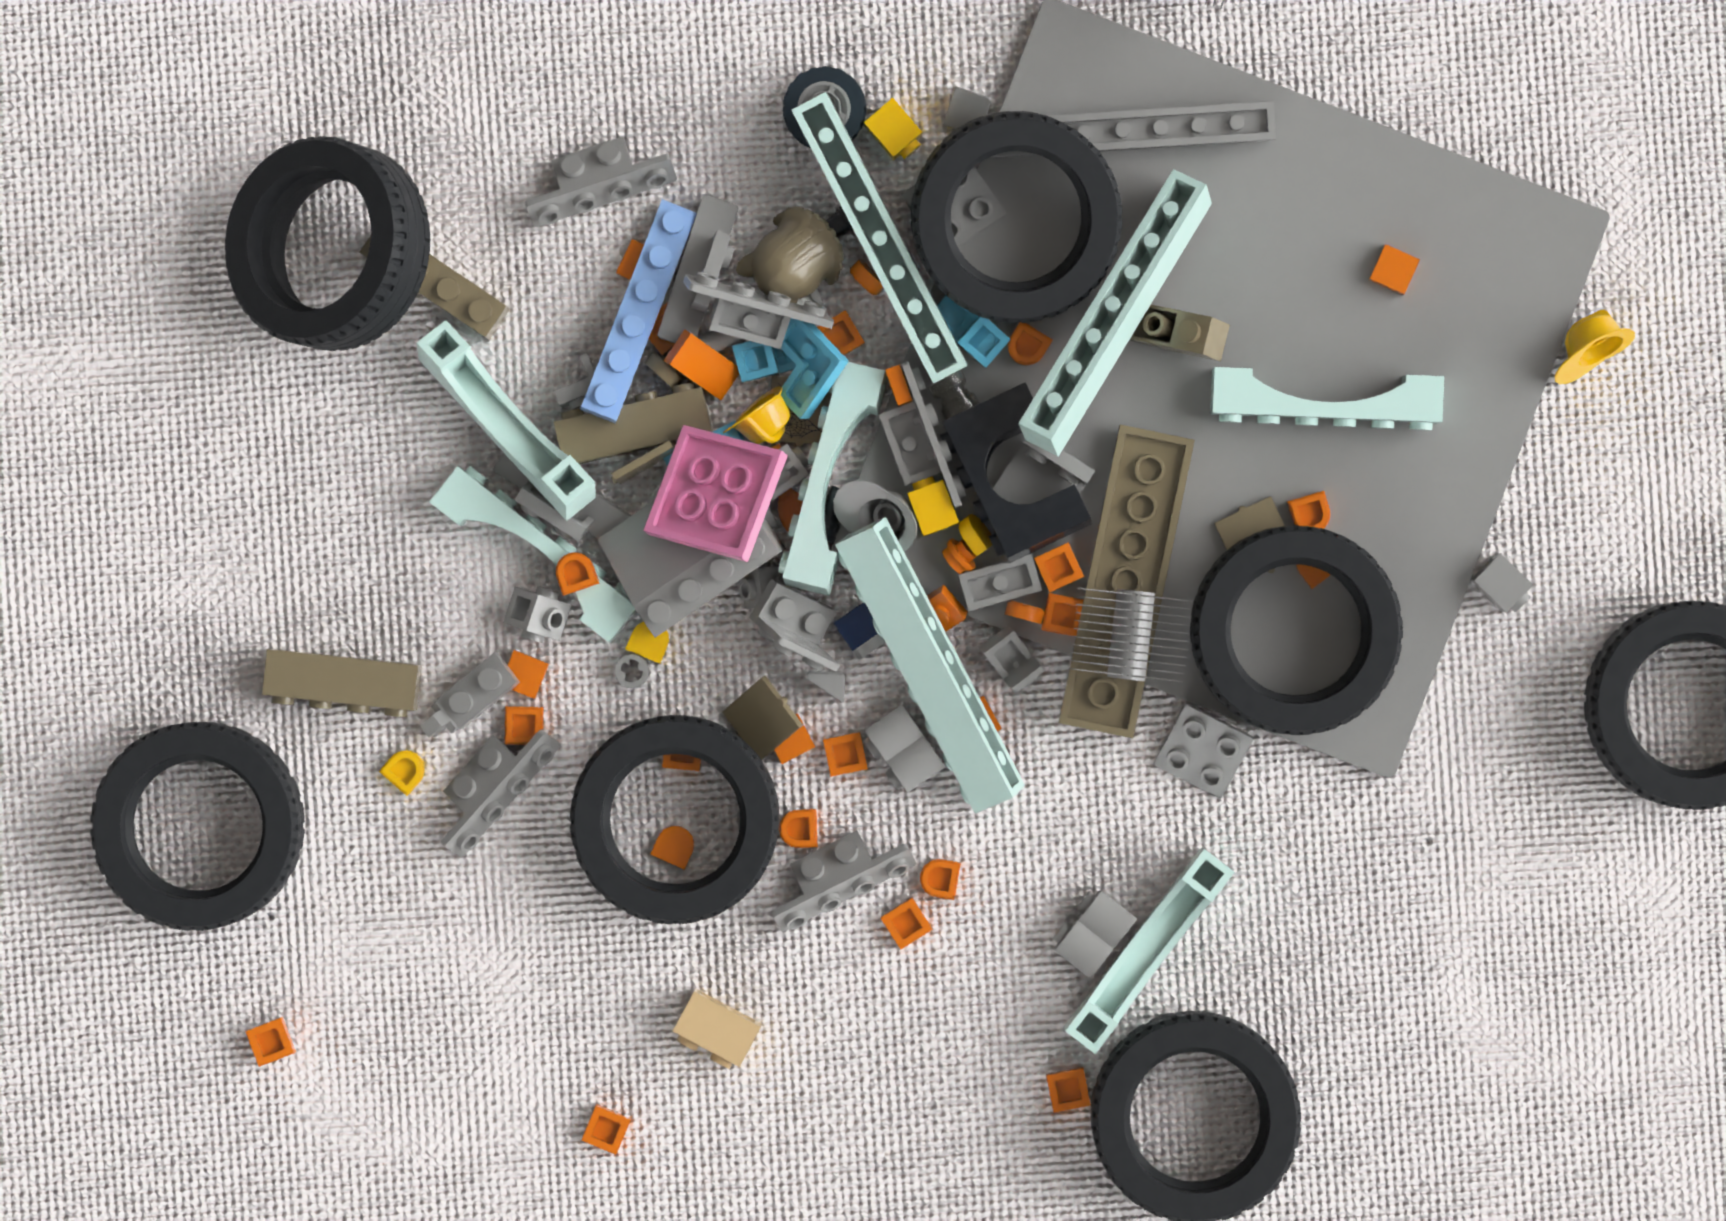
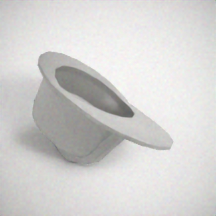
M853 480L845 483L837 490L833 500L834 513L838 521L848 531L852 533L886 517L903 551L905 552L913 545L917 536V523L914 518L913 508L904 496L897 492L887 491L868 480Z

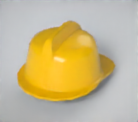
M1605 309L1578 320L1567 332L1565 346L1568 358L1558 368L1554 376L1555 382L1560 385L1568 384L1582 377L1605 359L1616 355L1628 347L1635 339V332L1627 328L1621 329Z
M780 386L775 387L759 397L737 418L734 425L723 431V434L731 428H735L755 444L765 441L775 443L780 440L785 431V425L790 418V411L781 396L783 388Z

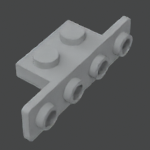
M622 136L551 160L560 189L525 201V206L533 226L540 227L553 224L558 220L579 213L589 212L594 208L615 201L625 200L632 195L650 189L661 188L668 183L676 181L677 176L669 154H663L632 165L627 145Z
M709 195L702 197L657 334L658 338L676 343L684 329L697 337L704 313L709 303L714 304L715 297L688 290L683 283L685 274L696 276L697 272L708 273L718 278L721 267L728 269L735 249L728 246L739 209L736 204Z
M697 272L696 276L685 274L683 283L688 290L715 297L707 323V328L711 331L781 349L791 318L832 329L834 320L826 312V307L815 302L805 301L804 305L790 302L791 298L784 294L769 291L768 296L755 293L754 287L741 282H733L732 286L718 283L719 278L704 272Z
M909 362L903 363L900 367L913 402L878 415L904 486H908L925 478L941 474L953 508L962 506L960 498L966 496L959 475L951 476L946 462L953 459L946 440L938 441L933 426L939 425V421L932 403L925 405L920 391L926 389L918 367L911 369Z
M504 452L493 468L496 474L521 489L515 501L522 505L521 508L525 513L534 518H543L554 525L553 529L564 538H574L579 541L588 532L598 539L632 516L596 492L594 500L566 521Z
M541 729L516 756L500 739L492 735L443 790L465 814L441 840V844L459 857H463L468 851L472 850L486 830L502 817L504 810L517 795L527 789L529 782L540 769L553 759L561 744Z
M858 830L791 863L790 866L802 889L803 895L772 910L771 915L782 932L800 928L810 918L822 912H831L837 909L842 902L856 895L867 894L876 885L890 878H898L908 872L909 868L917 863L907 844H902L872 859Z

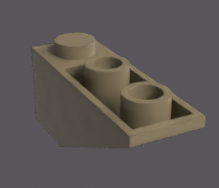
M1151 304L1129 340L1221 362L1230 325L1210 316Z

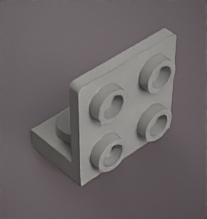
M1024 439L993 490L1001 498L1009 502L1031 504L1074 484L1079 494H1081L1095 470L1062 450L1058 457Z
M771 578L749 617L760 627L757 633L773 642L772 647L790 657H792L794 652L803 656L802 661L816 670L822 671L825 666L837 672L840 664L818 645L837 612L832 607Z

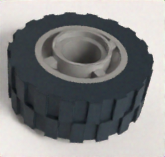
M830 66L814 67L799 74L788 86L783 99V117L788 130L801 144L811 148L792 109L824 92L835 103L836 111L851 140L858 136L864 125L867 107L864 93L851 75H848L841 69Z

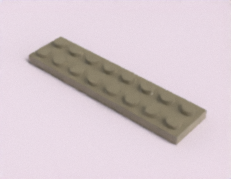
M1119 425L1086 589L1117 592V589L1151 592L1155 593L1157 597H1163L1195 442L1194 439ZM1085 590L1084 597L1116 600L1115 593ZM1084 598L1083 605L1115 608L1114 601ZM1155 598L1154 604L1161 605L1162 599ZM1082 606L1081 613L1114 616V609ZM1154 606L1153 612L1159 613L1160 607ZM1081 614L1077 637L1074 643L1076 645L1073 648L1075 653H1072L1071 660L1108 664V657L1076 653L1109 656V649L1085 646L1110 648V641L1086 638L1111 640V633L1079 629L1112 632V625L1080 621L1113 624V617ZM1153 614L1152 620L1158 621L1159 615ZM1152 622L1151 629H1156V622ZM1151 630L1150 637H1154L1155 630ZM1150 638L1149 645H1153L1154 638ZM1149 646V652H1148V653H1151V651H1152V646ZM1075 661L1070 663V668L1102 672H1107L1108 670L1106 665ZM1069 669L1058 723L1134 738L1145 681L1107 677L1105 673Z

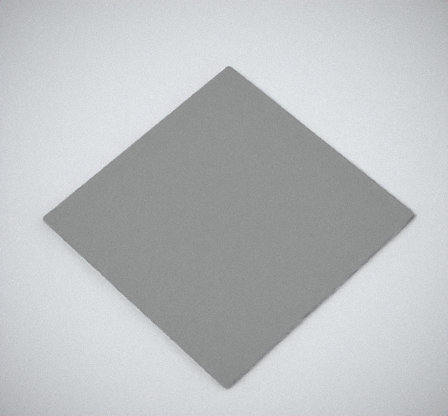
M1043 0L1000 112L1028 111L1042 115H1062L1274 101L1276 140L1100 151L1113 172L1121 197V220L1123 222L1121 238L1117 245L1118 250L1111 266L1106 271L1105 277L1095 289L1089 292L1085 299L1054 317H1047L1041 321L1027 323L1053 340L1041 360L1029 366L1020 365L1010 357L1007 343L985 368L959 346L968 365L933 383L911 342L903 363L909 362L911 369L918 367L926 387V389L920 391L925 405L932 403L939 421V425L933 426L938 441L942 440L940 434L946 432L942 421L1026 382L1034 398L1172 170L1179 171L1206 184L1212 204L1151 304L1210 316L1229 324L1230 327L1221 362L1128 341L1063 448L1064 451L1095 470L1080 494L1091 517L1092 525L1030 554L1035 558L1069 542L1084 577L1050 593L1084 600V598L1077 596H1084L1085 590L1078 588L1086 589L1120 424L1195 440L1163 597L1193 602L1162 599L1161 605L1192 609L1195 596H1197L1199 590L1198 588L1206 573L1211 569L1215 561L1227 551L1214 525L1215 522L1238 512L1240 506L1248 507L1271 496L1285 526H1295L1287 501L1324 491L1330 508V520L1324 529L1345 536L1357 543L1361 548H1364L1386 572L1392 583L1393 590L1396 591L1401 608L1400 614L1403 620L1402 648L1398 664L1395 665V672L1389 684L1382 690L1379 698L1367 710L1365 709L1361 712V715L1344 725L1342 724L1335 729L1310 735L1270 733L1381 776L1391 778L1396 774L1609 223L1610 215L1607 211L1067 3L1059 0ZM1040 155L991 158L980 162L978 172L1007 214L958 247L960 252L977 270L989 277L1002 281H1029L1051 272L1069 255L1080 230L1081 206L1073 183L1060 167ZM1385 244L1420 259L1404 295L1368 280ZM935 283L933 284L931 294L936 304H938L946 294ZM989 319L1009 338L1019 322L1005 323ZM1214 367L1253 368V377L1263 384L1287 395L1321 402L1357 401L1381 395L1401 385L1402 376L1404 375L1444 376L1443 421L1439 424H1433L1432 430H1410V423L1394 422V429L1371 428V421L1356 420V427H1334L1333 419H1318V426L1295 425V418L1280 417V424L1257 423V416H1242L1241 423L1219 422V415L1210 414L1212 369ZM893 392L884 412L898 407ZM880 422L858 480H868L887 491L897 492L910 502L907 493L914 491L912 484L904 486ZM1023 433L1004 441L991 455L987 467V479L992 489L1025 439ZM957 453L951 454L953 460L946 462L951 476L957 475L956 468L962 466ZM941 474L933 476L935 482L943 480ZM963 485L966 496L960 498L962 506L954 508L959 522L970 514L979 518L972 503L979 500L973 487L965 489ZM914 514L917 523V536L913 545L904 553L926 595L945 585L968 611L958 577L960 574L948 564L942 554V550L947 547V541L951 538L958 542L963 539L959 532V524L923 537ZM989 520L984 522L991 534H995ZM842 524L831 551L837 552V555L838 550L835 544L851 533ZM992 545L973 559L976 568L972 571L1008 560L1005 554L998 557ZM839 561L838 566L844 568ZM1034 561L1042 591L1016 598L1012 601L1038 607L1045 611L1049 591ZM1296 565L1277 567L1274 573L1265 572L1252 581L1239 597L1231 621L1233 649L1245 672L1263 687L1287 695L1314 693L1337 681L1353 662L1361 637L1359 612L1351 594L1344 585L1330 575L1311 589L1297 571ZM1010 600L967 613L969 617L1000 629L1009 624L1018 636L1072 656L1071 652H1073L1074 648L1072 644L1075 643L1076 637L1041 630L1042 624L1004 615L1007 602H1010ZM1160 607L1159 613L1192 617V610ZM1159 615L1158 621L1190 625L1191 618ZM1157 623L1156 629L1183 633L1155 631L1154 637L1182 641L1154 639L1153 645L1181 649L1152 646L1151 653L1180 657L1151 654L1149 661L1179 665L1149 662L1148 669L1185 674L1147 670L1146 677L1184 682L1146 678L1145 685L1252 725L1224 707L1203 681L1194 660L1190 634H1184L1190 633V626Z

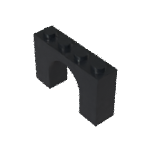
M1026 382L942 421L946 432L940 434L943 441L946 440L950 453H957L962 466L956 468L965 489L973 487L979 499L972 503L981 522L984 523L989 520L995 534L989 536V539L997 556L1000 557L1005 554L1009 563L1092 525L1091 517L1075 484L1038 502L1015 504L1001 498L988 482L987 467L993 452L1004 441L1022 433L1018 423L1033 400Z

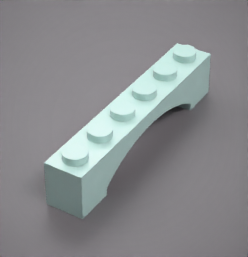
M444 320L416 343L419 361L566 521L596 498L595 481L571 455L568 456L555 446L517 408L477 359L470 345L447 320Z
M848 362L828 391L832 393L829 407H822L818 420V428L822 429L819 443H812L808 457V464L813 465L809 479L803 478L799 490L798 500L803 501L799 515H793L789 527L788 536L793 537L790 551H783L778 572L783 574L782 578L787 586L827 596L831 594L839 558L837 552L829 550L826 536L825 504L829 481L839 454L852 433L870 414L879 415L888 381L886 371Z
M1214 367L1212 369L1210 414L1219 415V422L1241 423L1242 416H1257V423L1280 424V417L1295 418V425L1318 426V419H1333L1334 427H1356V420L1371 421V428L1394 429V422L1410 423V430H1432L1433 424H1439L1443 421L1444 376L1404 375L1402 376L1401 385L1381 395L1357 401L1321 402L1301 399L1277 391L1253 377V368Z
M470 465L466 471L457 466L429 501L459 526H463L467 520L480 521L515 533L537 547L556 566L564 555L576 552L577 550L560 535L556 540H553L543 531L547 525L540 519L528 514L524 517L516 511L514 507L517 502L504 491L499 489L495 494L484 486L488 479ZM592 561L600 584L575 592L583 610V615L579 620L607 642L611 643L636 612V609L632 605L622 584L619 582L616 587H613L603 579L607 572Z
M1201 846L1065 1024V1032L1096 1054L1118 1026L1126 1011L1161 963L1200 914L1215 899L1235 872Z

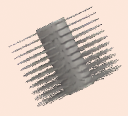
M1078 588L1115 593L1116 600L1077 596L1114 601L1115 608L1082 605L1114 609V616L1081 613L1113 617V624L1080 621L1112 625V632L1079 629L1111 633V640L1086 638L1110 641V648L1085 646L1109 649V656L1076 653L1108 657V664L1075 661L1108 666L1107 672L1083 669L1073 670L1105 673L1107 677L1145 681V678L1184 682L1146 677V670L1185 674L1147 669V662L1179 665L1148 661V654L1180 657L1148 652L1149 646L1181 649L1149 645L1150 638L1182 641L1150 637L1151 630L1183 633L1151 629L1152 622L1185 625L1153 621V614L1186 617L1154 613V606L1192 610L1155 605V598L1193 601L1157 597L1155 593L1117 589V592Z

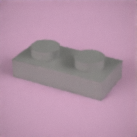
M1032 554L1011 563L1005 561L958 575L968 612L1042 591Z

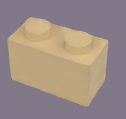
M695 988L672 1032L679 1035L677 1041L682 1045L695 1051L700 1046L712 1052L711 1060L730 1069L732 1064L738 1067L741 1066L762 1023Z

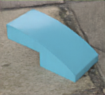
M947 295L937 304L956 343L985 368L1011 340L989 319L975 315L960 307Z
M752 341L732 346L742 383L792 371L796 367V364L778 348Z

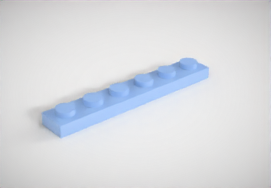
M661 200L580 410L616 423L696 218V212L666 200Z

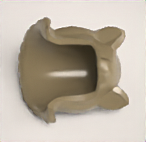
M788 207L773 218V224L777 226V229L766 234L755 250L742 257L736 267L738 275L754 278L757 286L765 295L768 296L769 291L778 292L790 297V302L796 304L798 299L813 293L823 280L828 285H833L838 281L840 270L843 267L842 261H844L843 245L838 237H836L835 230L830 228L829 223L824 218H821L819 214L802 207Z

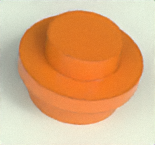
M954 538L947 541V547L942 550V554L957 573L962 574L966 570L972 571L976 568L973 559L977 556L974 555L963 539L959 542Z

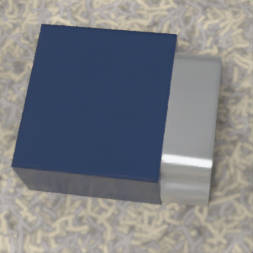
M866 603L860 604L833 623L858 660L885 643L884 638L874 628L873 617Z

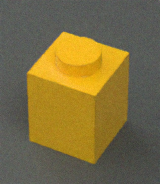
M891 98L864 122V127L893 161L900 155L904 160L907 159L921 146L918 139L922 137V131L894 98Z
M931 476L912 484L914 491L907 493L923 537L959 524L943 480L935 482L934 477Z

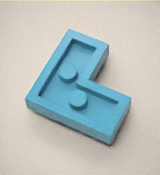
M791 318L781 350L796 364V367L782 386L781 396L786 405L800 419H810L849 360L814 324Z

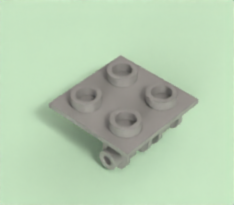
M976 167L971 169L963 178L952 203L951 227L958 247L1007 214ZM915 185L902 193L910 210Z
M1186 703V705H1183L1177 717L1178 720L1153 765L1222 798L1255 737Z

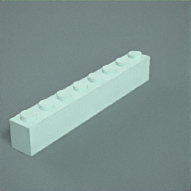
M824 92L792 109L803 134L932 382L935 383L966 367L968 364L828 94Z
M1172 170L1018 424L1026 441L1059 457L1210 208L1212 202L1206 184L1179 171Z
M884 517L848 534L835 544L838 550L839 561L853 578L857 596L863 603H866L873 617V625L876 632L884 638L891 651L890 657L893 665L904 676L912 701L919 705L925 717L928 732L932 737L936 738L943 751L945 765L949 770L953 771L960 784V792L964 801L971 805L976 814L1013 798L1025 784L887 518Z

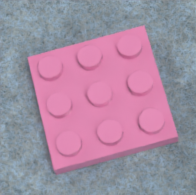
M683 425L643 531L650 536L748 562L788 455L778 449Z

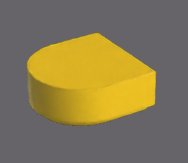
M970 514L959 522V532L974 555L978 556L992 546L989 536L992 534L977 516Z
M643 621L634 628L625 649L661 664L669 645V633L666 630L657 637H654Z
M403 750L392 755L379 772L401 792L409 796L425 775V763L416 752Z

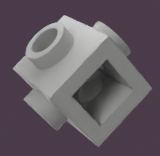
M537 586L536 592L514 587L503 623L522 629L521 637L543 643L545 637L560 641L571 604L557 600L559 592Z

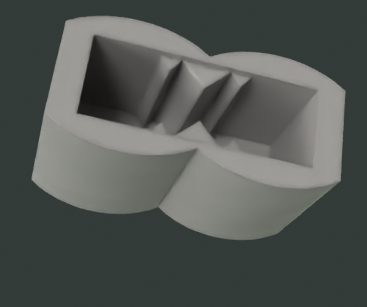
M900 705L864 730L869 736L863 740L864 744L875 759L880 756L885 759L890 769L885 771V774L897 791L904 787L908 793L945 767L903 705Z
M1101 890L1095 895L1089 891L1076 908L1081 913L1072 925L1066 921L1053 937V940L1057 942L1053 950L1089 978L1096 973L1137 920L1136 917Z

